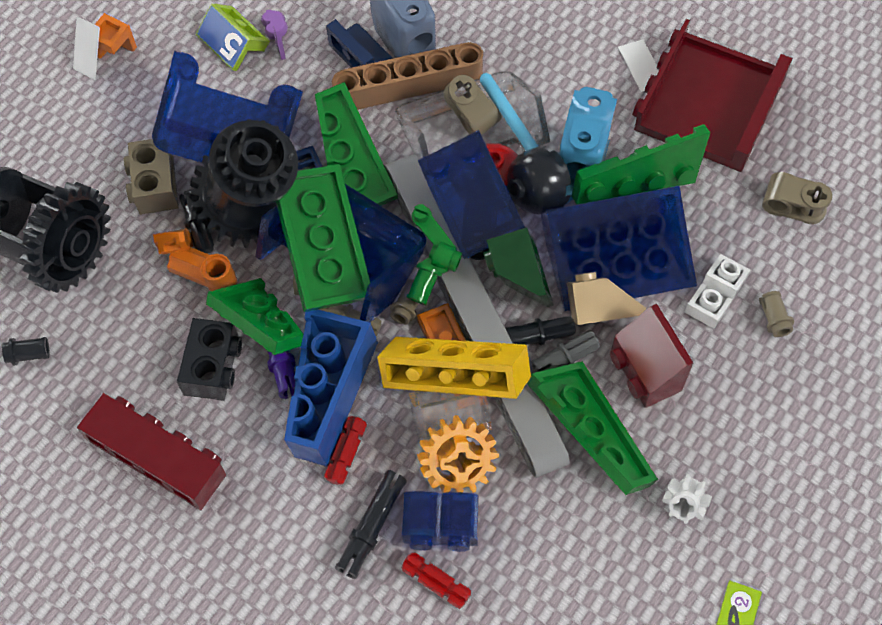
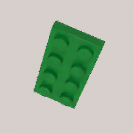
M340 164L299 170L289 192L283 198L276 201L303 311L309 312L371 299L374 295Z

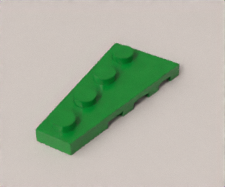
M583 361L531 374V378L527 382L528 386L625 495L648 488L658 480Z

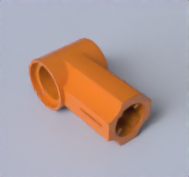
M190 247V250L170 253L167 265L169 272L206 286L210 291L238 283L230 261L223 254L209 255ZM223 273V275L215 277L217 274Z

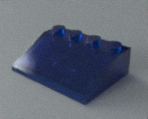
M680 186L546 210L541 214L546 246L565 312L571 311L567 283L576 281L575 275L596 272L597 278L609 279L632 298L697 286Z

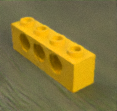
M394 337L377 356L383 388L516 399L531 378L527 345Z

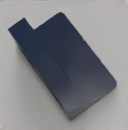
M335 19L326 25L329 46L351 68L393 59L358 23L345 29Z

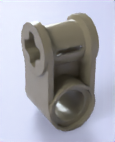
M459 75L445 87L444 99L459 118L465 130L474 139L481 137L502 120L498 108L486 97L471 77ZM463 87L466 93L458 98L455 92Z
M776 172L770 177L762 207L772 215L788 217L807 224H817L826 215V207L832 201V192L827 185L821 182L799 178L785 172ZM819 191L818 196L814 197L815 192ZM810 209L814 210L811 216L809 215Z

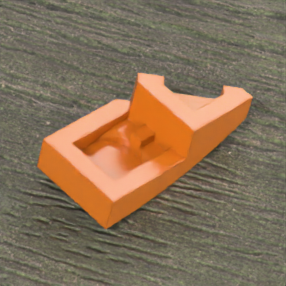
M187 228L153 234L154 244L158 248L159 254L162 255L190 250V247H193L192 236Z

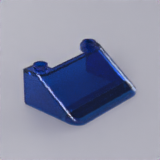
M178 50L174 51L152 131L153 143L159 150L202 163L203 156H209L213 141L223 129L231 124L247 119L265 120L266 123L278 126L290 139L303 90L286 84L279 85L272 90L267 105L197 84L199 65L196 59L188 53Z

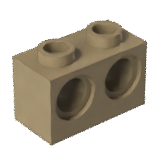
M167 137L129 142V156H124L125 171L127 176L131 177V183L126 184L129 203H135L140 215L179 209L174 155Z

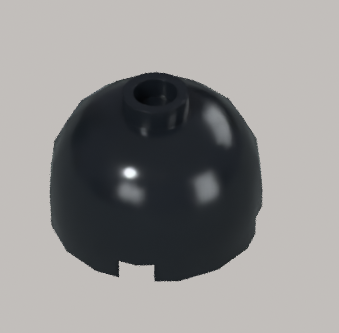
M544 145L519 154L509 166L507 176V191L515 204L523 211L537 215L563 208L570 198V195L565 196L566 186L571 184L567 165L558 152L555 150L549 152L545 149L547 146Z

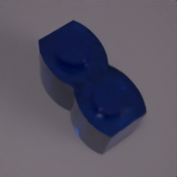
M429 491L404 492L402 539L403 543L410 544L411 549L425 551L431 550L432 545L441 544L447 545V549L450 551L465 552L470 550V546H478L479 494L464 492L437 493Z

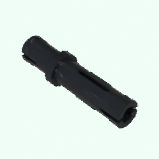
M387 470L370 505L357 528L352 530L349 536L350 541L335 566V569L343 574L350 559L353 558L354 562L346 575L347 577L352 579L358 577V573L367 555H369L370 551L374 550L378 542L376 539L402 488L407 483V480L402 475H399L393 488L389 489L396 474L394 471Z

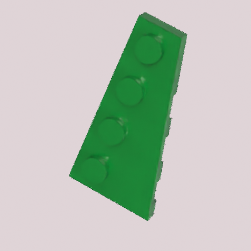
M345 82L315 94L327 166L340 164L353 218L398 199V194Z
M703 124L694 127L693 134L682 138L679 134H675L665 138V144L649 149L647 145L637 148L628 158L620 160L616 156L599 164L578 170L576 172L572 198L576 205L693 184L698 176L710 131Z

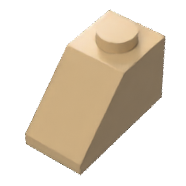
M596 272L575 275L576 281L567 283L571 317L576 325L635 317L646 310V307L609 279L597 278Z

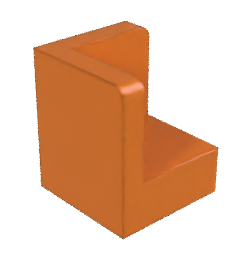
M106 13L95 23V25L100 27L97 58L101 59L106 52L114 55L120 47L132 52L137 48L128 24Z

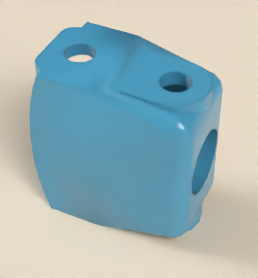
M583 87L580 91L574 90L559 152L567 165L573 186L578 170L605 161L610 142L608 139L611 123L617 104V99L612 98V94L608 91L590 87ZM596 99L600 102V105L593 107L588 104V101Z

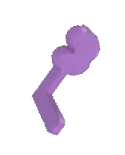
M266 10L261 18V22L265 26V34L268 38L275 39L281 60L286 59L281 38L288 29L285 17L277 10Z

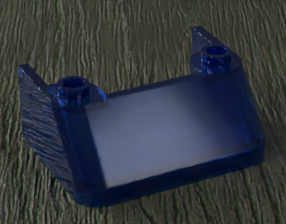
M345 184L370 280L359 320L371 322L396 300L423 255L427 239L422 231ZM277 206L261 217L255 257L259 260H262L280 245L287 248Z

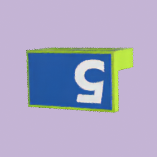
M211 3L196 32V35L233 71L238 70L248 50L264 52L270 42L233 6Z

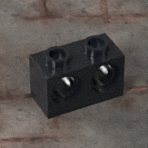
M192 318L177 378V384L184 396L225 401L227 389H232L234 385L235 369L232 368L234 358L239 357L242 350V337L238 336L235 325L230 322ZM214 341H223L218 347H209ZM207 372H216L215 375L208 380L201 379V377Z

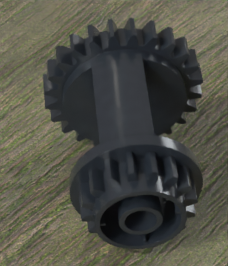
M251 119L231 124L217 135L211 146L209 156H203V166L196 165L194 174L197 177H191L190 186L195 189L189 191V199L196 202L192 204L191 212H201L197 218V223H209L206 234H210L215 230L218 231V242H221L228 236L230 237L231 247H234L237 239L242 240L244 248H248L251 239H254L256 244L261 246L264 235L272 242L276 236L275 230L283 233L276 201L283 198L294 184L298 173V156L291 140L278 126L266 123L265 120L257 121Z
M0 167V255L24 265L22 270L29 274L27 279L45 290L58 293L60 289L67 292L70 285L77 287L79 277L86 280L87 269L96 268L95 258H102L103 255L99 251L101 246L108 244L106 240H103L104 235L111 231L110 228L105 227V224L111 220V216L105 214L109 209V205L103 203L105 196L100 195L99 190L79 182H75V184L66 182L64 188L60 186L54 187L13 168ZM32 203L36 204V208L33 211L32 215L29 216ZM27 219H29L26 228L23 230V240L17 238L16 236L24 227Z

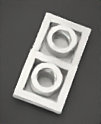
M720 254L707 272L703 283L689 301L684 312L715 329L751 270Z

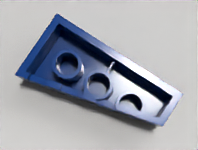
M322 310L305 312L304 315L306 320L302 345L300 346L299 366H296L294 379L296 384L294 396H291L284 441L295 458L328 466L378 341L370 322Z

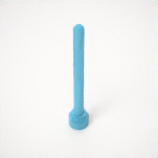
M483 73L480 76V83L524 149L527 151L539 147L493 77L489 73ZM572 184L566 186L565 196L570 195L567 204L573 200Z

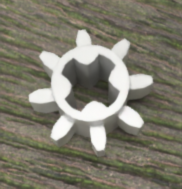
M687 474L686 478L680 482L674 478L671 479L668 486L669 491L665 492L662 502L670 504L669 516H675L683 520L685 524L695 516L702 520L706 512L705 508L709 507L712 500L711 495L704 494L706 482H699L691 478L690 474Z

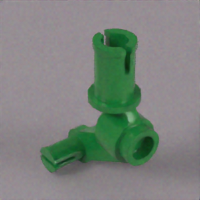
M418 204L412 212V221L430 240L433 247L429 257L416 265L418 272L406 298L426 306L437 278H441L442 274L449 270L456 272L463 253L457 251V247L433 218L430 209L423 204Z

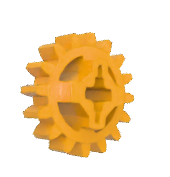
M454 415L453 423L449 425L444 419L439 420L441 429L436 431L429 427L427 430L431 439L420 440L422 449L426 451L417 454L420 464L423 465L420 470L424 478H428V482L433 489L440 485L444 495H447L451 488H454L457 495L462 496L465 487H469L474 493L476 492L475 483L477 481L484 484L489 482L485 476L486 471L495 472L497 469L493 462L490 461L499 458V453L493 447L496 444V440L491 434H488L489 431L483 423L476 427L477 423L473 417L469 416L463 424L459 416ZM466 436L476 439L480 445H476L475 442H468ZM436 467H440L441 470H449L450 476L443 474Z

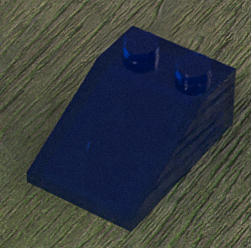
M479 130L418 160L432 195L460 252L463 253L462 257L464 259L487 249L488 244L486 240L526 228L490 149Z

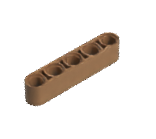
M466 42L338 71L333 76L332 87L345 82L357 110L443 91L459 75H467L475 80V82L480 80V76L483 74V50L476 43Z

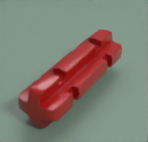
M349 416L346 419L343 427L345 434H340L330 459L333 461V464H328L324 474V478L332 484L342 485L348 475L346 468L351 467L361 442L358 437H363L367 427L366 422L362 418Z
M412 552L403 562L401 567L403 572L412 578L417 576L419 583L441 598L444 596L448 597L447 602L456 608L461 609L469 600L471 590L462 583L455 584L453 577L432 563L425 564V559L417 553Z

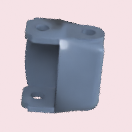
M370 0L375 31L396 58L436 49L435 13L428 0ZM410 9H416L417 11L411 13V12L408 11V10H410Z

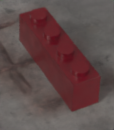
M103 393L76 427L88 442L201 511L226 477V473L221 465L222 459L207 448H204L202 452L191 446L193 442L181 432L175 430L171 434L162 428L164 426L163 423L153 415L146 413L144 416L136 413L134 411L135 407L123 397L117 396L116 399H113Z

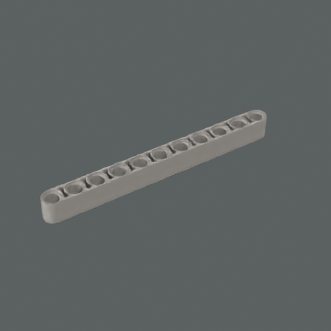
M413 154L384 165L398 194L397 201L425 258L429 257L433 244L412 221V212L418 204H423L430 209L433 218L457 247V251L463 253L456 272L449 270L442 274L441 278H437L436 281L447 303H449L466 341L513 344L418 156ZM528 384L525 385L516 399L494 397L534 478H538L570 463L564 443L542 400Z

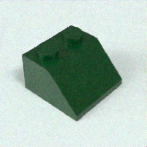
M527 227L486 240L489 251H485L484 256L490 272H493L495 278L499 277L506 286L546 307L554 305L536 242Z

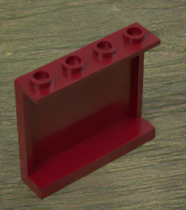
M685 19L681 29H675L668 44V47H671L669 52L663 51L656 68L659 72L657 76L651 74L644 91L647 93L645 99L639 98L634 107L632 116L637 117L634 130L665 142V138L675 134H679L681 138L693 134L694 127L705 124L710 131L703 158L742 173L786 78L793 58L781 54L776 65L767 63L687 33L690 20Z

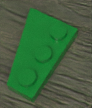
M262 278L207 293L206 305L272 354H280L302 345L303 332L286 311H282L277 307L278 299L273 293L265 291L266 283Z

